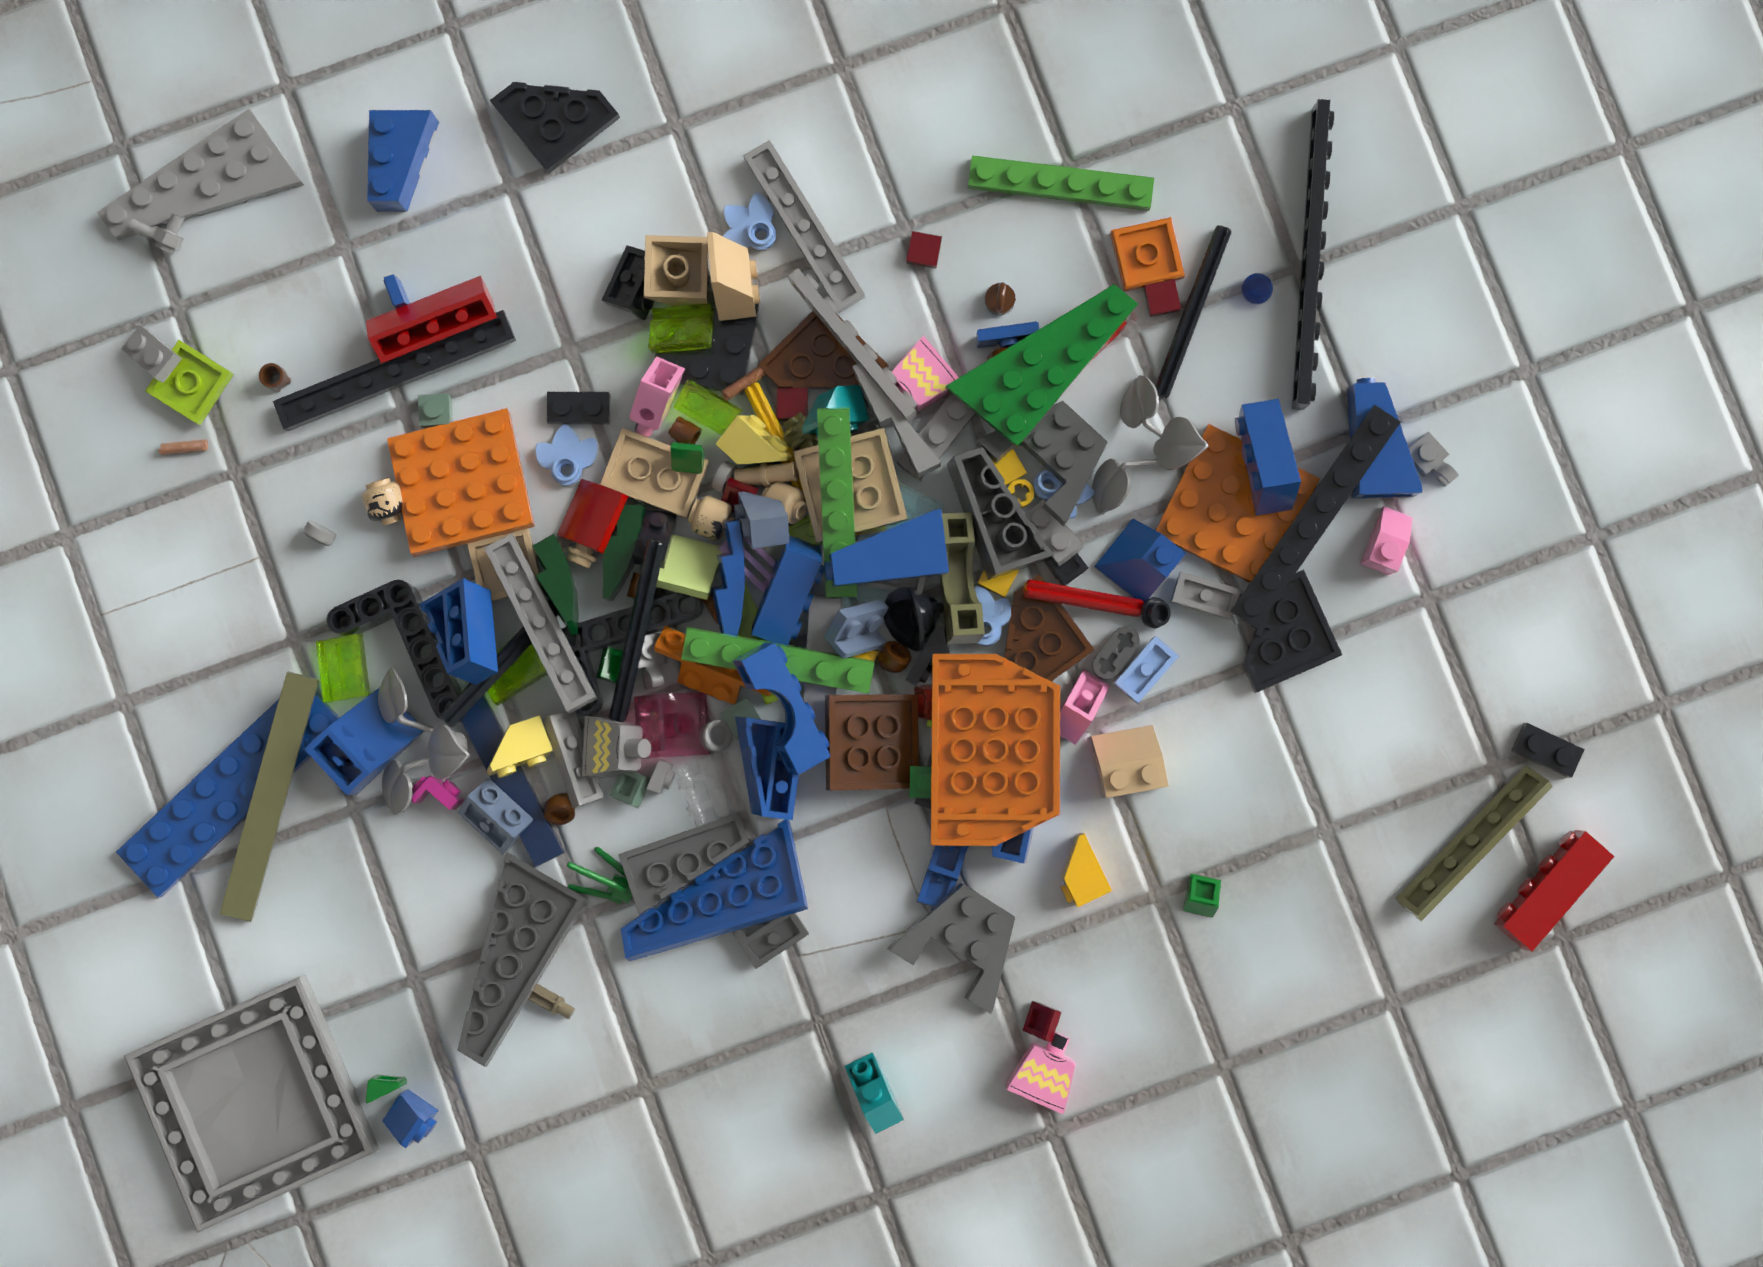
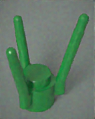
M595 847L594 851L622 874L621 876L615 873L613 879L610 880L572 862L567 863L569 869L608 886L607 891L611 893L573 884L567 886L569 889L578 893L608 899L619 905L621 901L629 904L632 894L622 865L600 847Z

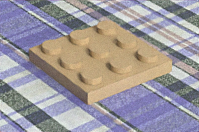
M885 428L851 436L855 533L908 520ZM819 445L794 451V456L816 543L823 542Z

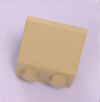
M708 232L707 242L711 284L719 321L756 317L755 304L761 303L758 284L753 285L752 279H758L756 260L750 261L748 248L719 234Z
M645 235L644 298L675 307L707 308L709 263L707 237Z
M1153 725L1091 736L1102 798L1169 787L1163 755Z

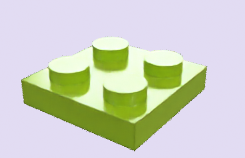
M178 340L172 350L182 358L164 383L153 378L145 392L201 426L234 374L181 340Z

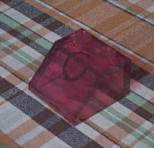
M661 693L634 697L635 725L641 726L643 729L642 739H647L651 744L649 756L641 759L710 754V751L701 745L699 739L702 726L708 722L707 697L705 693Z

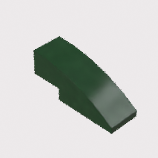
M643 505L624 506L617 521V536L610 537L604 551L602 598L606 601H613L634 567L633 554L646 512V508Z
M552 534L532 545L535 555L544 569L536 577L544 594L571 636L578 632L579 620L576 586L563 549L555 535Z

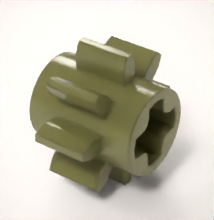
M802 412L791 417L783 424L787 429L783 435L785 443L793 450L805 449L819 444L816 433L803 434L802 426L807 416L804 417Z

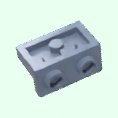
M882 599L840 609L827 630L824 639L842 658L883 648L887 641L879 634L877 629L883 624V617L889 607Z
M486 779L466 797L458 811V814L502 855L513 846L520 833L533 821V818L490 779Z

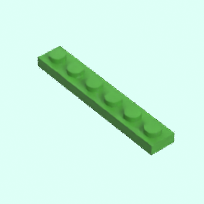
M972 155L968 189L1150 211L1154 178Z
M850 407L817 409L824 562L829 561L831 553L855 544ZM825 577L826 598L857 597V585L832 587V580L826 581Z
M687 627L681 660L737 670L732 660L763 643L773 642ZM775 643L776 646L779 645L785 652L787 657L785 665L790 675L794 674L798 681L869 694L874 661L856 657L842 658L839 654Z

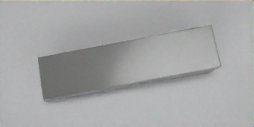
M860 363L854 365L853 373L879 427L881 428L892 423L917 477L919 478L940 468V460Z

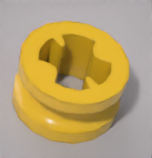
M1017 479L1009 484L1008 489L1012 495L1015 493L1014 487L1021 486V490L1023 487L1027 489L1028 493L1025 495V501L1019 502L1021 504L1020 508H1025L1034 498V488L1027 480Z

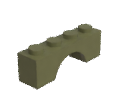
M972 512L942 514L949 573L940 575L947 645L978 643L984 636L985 630L982 603L979 602L976 596L973 580L975 538Z

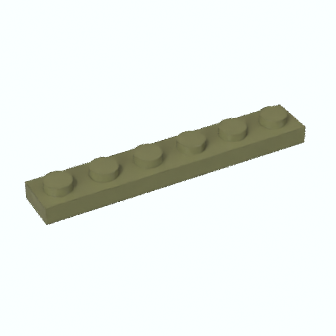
M1525 765L1395 898L1397 902L1418 920L1422 921L1552 788L1550 781Z

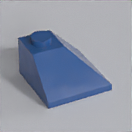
M1132 519L1094 567L1131 597L1145 602L1169 576L1186 553L1163 534Z

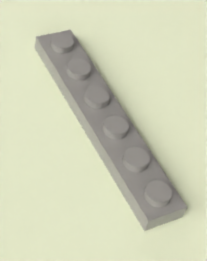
M768 140L743 155L744 160L822 287L839 309L838 313L864 299L865 294L771 141Z
M799 268L788 275L793 288L856 364L860 363L904 418L909 423L917 417L916 401L907 391L901 393L895 385L898 382L896 377L887 367L882 370L875 360L878 356L867 343L862 346L857 340V330L848 320L843 322L836 313L839 309L828 296L823 299L818 293L817 289L820 287L809 273L804 275Z
M510 534L485 547L484 549L566 711L570 714L596 700L597 697L515 536Z

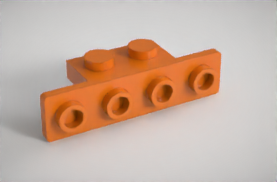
M664 627L654 645V651L682 662L677 683L715 697L718 700L733 705L736 704L741 687H745L738 671L681 660L686 634L669 627ZM751 689L766 696L771 695V692L764 689Z

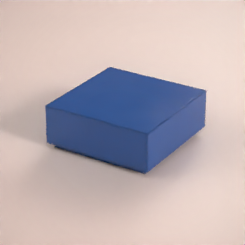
M395 274L384 277L383 281L392 305L397 309L410 304L399 278Z

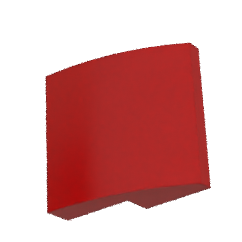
M581 479L557 536L604 553L628 496L603 485Z

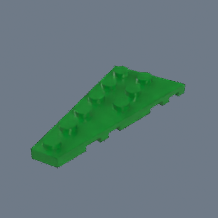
M1113 284L946 385L945 389L1018 448L1134 311L1138 303Z

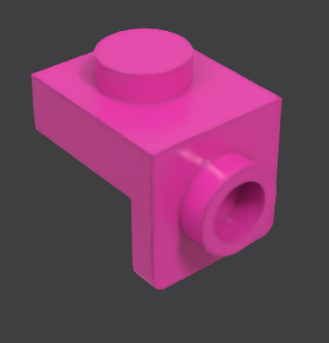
M423 776L412 788L414 794L412 795L411 802L414 804L421 803L429 793L449 810H456L464 801L458 795L461 790L448 779L442 781L434 776H429L428 778Z

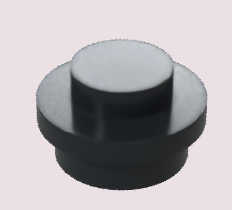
M1151 597L1144 602L1141 608V619L1145 626L1156 629L1165 625L1170 619V607L1163 599Z

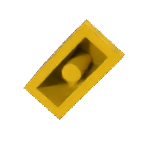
M1079 833L1075 836L1062 874L1064 885L1060 886L1067 903L1073 901L1076 907H1080L1112 891L1085 833Z

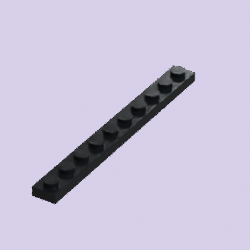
M1318 99L1311 111L1292 409L1297 410L1307 408L1310 405V401L1314 402L1316 396V383H1312V371H1316L1318 366V353L1314 352V341H1318L1320 335V322H1316V311L1320 310L1322 305V292H1318V281L1322 280L1324 275V262L1320 261V251L1324 250L1326 244V231H1322V221L1326 220L1328 214V201H1324V191L1328 190L1330 184V171H1326V161L1330 160L1332 154V141H1328V131L1332 130L1334 124V111H1330L1331 100Z

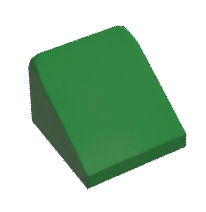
M671 443V467L673 471L695 474L703 472L705 451L701 445Z
M1190 874L1183 911L1206 917H1214L1219 908L1221 880Z
M378 1074L372 1077L367 1083L366 1104L407 1084L406 1077Z

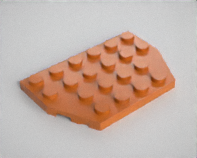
M933 654L931 845L997 846L1060 815V685L998 654Z

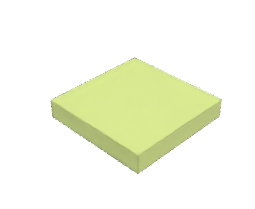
M674 534L665 568H660L656 587L707 600L719 568L717 555L723 554L718 549L720 546Z

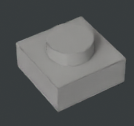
M659 759L647 789L656 793H662L664 788L669 790L676 772L671 771L674 764Z

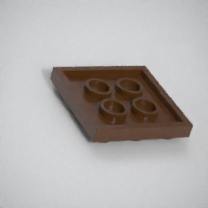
M918 694L825 695V736L829 742L827 750L831 756L826 759V790L910 789V766H919Z

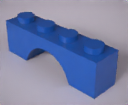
M763 643L732 660L746 689L767 690L779 699L784 708L785 728L775 747L788 773L800 775L831 757L827 750L829 742L825 734L821 730L818 731L813 721L815 719L814 711L807 702L804 703L799 693L802 690L801 685L794 674L790 675L785 665L787 663L786 654L779 645Z

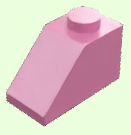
M1383 506L1360 564L1387 575L1398 572L1410 543L1413 518Z
M1083 669L1060 706V736L1075 745L1091 724L1110 687L1109 684Z

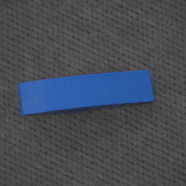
M733 519L723 522L729 552L717 555L723 586L711 588L720 633L738 636L743 610L745 570L740 521Z
M935 845L917 903L933 908L955 888L969 846Z

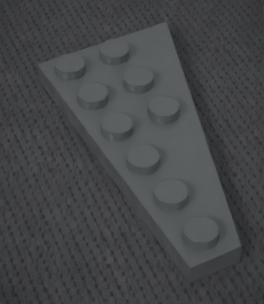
M508 852L505 855L501 880L499 879L498 894L494 910L490 915L479 960L481 961L477 979L475 978L473 995L469 1011L466 1012L457 1051L484 1067L489 1065L588 900Z

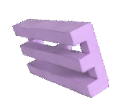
M743 538L750 545L748 538ZM727 540L718 548L722 553L729 552ZM743 547L744 557L766 579L761 583L744 566L745 576L763 593L767 589L774 571L770 574ZM762 548L754 549L774 568L776 562Z

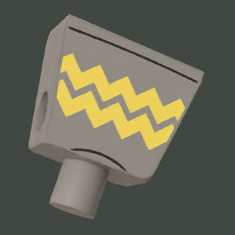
M585 716L582 776L611 777L639 771L641 768V758L648 757L651 752L650 742L647 739H642L643 729L641 726L628 722L613 721L604 717Z

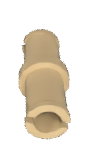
M796 461L774 465L766 462L761 463L758 467L735 469L734 479L750 486L763 485L766 488L776 482L798 481L799 472Z

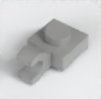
M1427 432L1409 448L1415 467L1423 477L1431 471L1438 481L1446 487L1459 476L1452 466L1443 461L1450 454L1430 432Z
M660 633L645 635L638 669H642L645 690L664 685L663 675L658 666L666 663L665 657L654 651V645Z

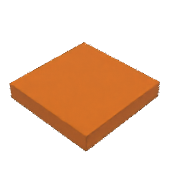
M1171 217L1111 230L1110 236L1124 292L1143 288L1147 284L1173 279L1179 280L1185 277Z

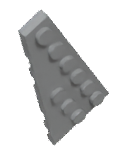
M247 109L97 213L116 239L121 240L138 235L128 230V225L132 219L150 227L160 226L168 223L172 213L182 218L197 214L202 216L246 203L248 199L264 194L269 196L276 194L278 190L291 186L296 188L304 184L255 114L250 109Z

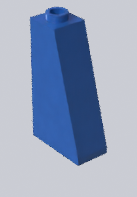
M1375 378L1357 379L1356 383L1347 389L1350 439L1374 404L1399 420L1386 382H1376ZM1400 424L1353 490V499L1415 497L1423 493L1422 484Z
M933 510L831 553L829 561L824 562L826 581L832 580V587L946 575L949 573L942 510Z

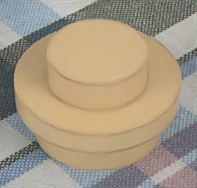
M576 543L575 548L568 546L566 550L569 552L567 560L588 569L592 562L595 563L597 558L592 556L594 550Z

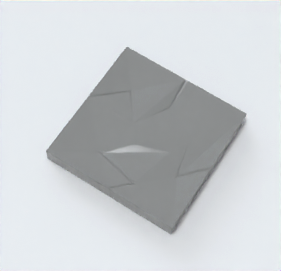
M306 975L295 978L124 1055L197 1233L369 1156L380 1149Z

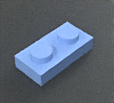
M1154 636L1117 678L1114 684L1138 704L1179 656L1157 636Z

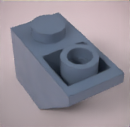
M744 491L738 492L739 504L734 505L735 519L740 521L742 537L748 538L752 549L789 544L788 515L782 502Z

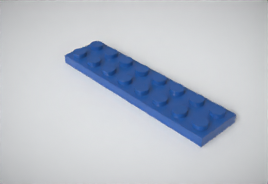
M317 693L315 694L294 773L311 757L304 748L329 725L340 718ZM279 699L116 851L158 898L163 897L246 819Z

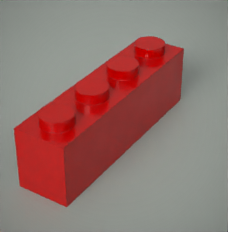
M480 275L367 320V337L380 362L384 363L495 319L497 315L493 299Z
M1574 830V832L1569 831L1559 841L1558 845L1560 848L1554 855L1550 854L1541 861L1538 866L1540 871L1534 878H1529L1521 884L1517 891L1519 895L1512 903L1507 902L1498 911L1497 916L1499 918L1495 921L1494 925L1521 949L1533 952L1615 857L1587 831Z

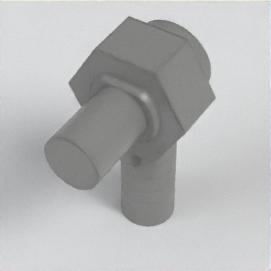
M172 213L164 229L158 226L150 227L132 219L128 225V230L147 239L153 238L157 240L154 245L155 247L173 254L174 249H180L184 238L178 235L184 218Z

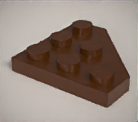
M813 311L758 364V367L764 371L765 375L778 388L832 389L836 386L859 385L853 373V366L856 365V362ZM859 335L856 336L862 346L866 344ZM876 353L878 358L875 361L882 370L885 367L889 368V365Z
M1040 574L1032 579L1045 582ZM1023 586L1013 594L1004 658L1045 679L1053 681L1095 649L1062 604L1026 598L1023 595Z

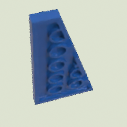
M783 820L777 824L778 828L766 836L762 834L753 840L754 843L740 853L735 852L696 878L695 883L683 891L678 890L670 896L671 899L656 909L651 908L622 927L621 935L625 958L628 961H634L807 910L808 904L790 821Z

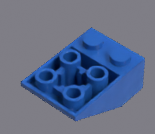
M380 687L329 725L304 748L346 795H357L386 768L389 762L395 760L424 732L423 730L401 724L397 719L394 723H387L383 719L378 706ZM407 710L403 714L406 719L418 722Z

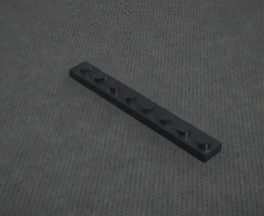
M504 310L496 312L497 318L384 363L377 359L274 400L273 404L283 430L290 431L517 341L506 312Z
M1374 404L1230 611L1233 615L1254 629L1259 627L1401 421Z

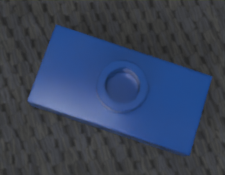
M1039 322L978 329L976 333L977 348L1000 345V348H1009L1039 330Z

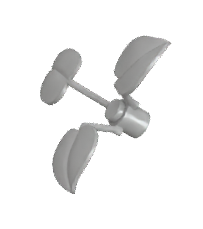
M1142 375L1135 378L1125 392L1120 406V415L1127 427L1137 428L1142 423L1145 428L1160 437L1155 442L1153 449L1157 458L1123 462L1120 466L1115 459H1108L1100 465L1095 473L1092 489L1095 492L1093 495L1094 505L1101 515L1116 509L1126 499L1130 490V477L1125 471L1127 468L1157 464L1167 470H1175L1195 459L1208 447L1207 442L1200 436L1194 424L1187 418L1176 417L1165 426L1163 432L1150 424L1148 418L1153 417L1157 413L1159 397L1151 380Z
M391 667L381 683L378 694V706L383 719L387 723H394L397 719L401 724L431 733L428 742L429 757L405 764L403 767L398 760H392L384 770L382 777L383 796L390 811L397 815L408 808L412 799V783L407 774L410 769L429 763L433 776L437 779H444L453 774L470 754L467 752V740L462 732H452L446 725H438L435 728L408 720L403 716L408 707L407 693L398 672L394 667Z

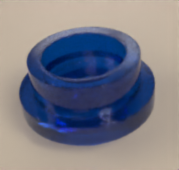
M1251 274L1242 284V295L1251 304H1263L1272 295V282L1264 274Z

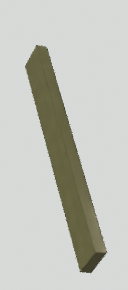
M289 671L286 673L220 910L221 915L250 922L253 920L319 679Z

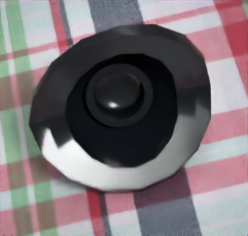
M912 587L897 588L889 593L885 600V604L889 607L884 615L885 625L896 641L915 652H920L923 650L924 639L935 629L939 614H942L944 611V606L930 595H916Z

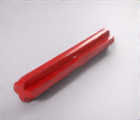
M1031 579L1025 582L1023 595L1026 598L1132 617H1139L1141 615V608L1144 604L1141 599Z

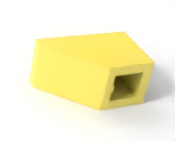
M737 415L716 442V445L737 465L790 461L793 457L786 450L788 445L778 436H771L764 429L766 425L754 415Z
M540 715L508 727L487 768L488 776L497 774L499 778L517 772V766L527 763L530 768L546 762L545 757L553 750Z

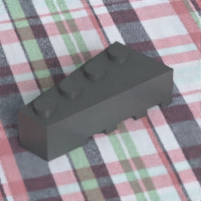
M983 447L952 457L946 465L963 512H972L975 545L988 580L1039 564L1054 555L1049 546H1046L1038 535L1039 531L1033 522L1030 523L1020 508L1021 504L1015 495L1011 494L1004 483V478Z

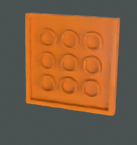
M507 408L387 438L395 480L399 483L403 501L402 515L410 554L413 557L535 527L511 415Z
M1208 424L1201 436L1207 442L1208 447L1188 463L1155 530L1163 534L1180 549L1250 583L1312 495L1320 478L1298 468L1301 484L1293 509L1256 516L1247 466L1242 456V440Z

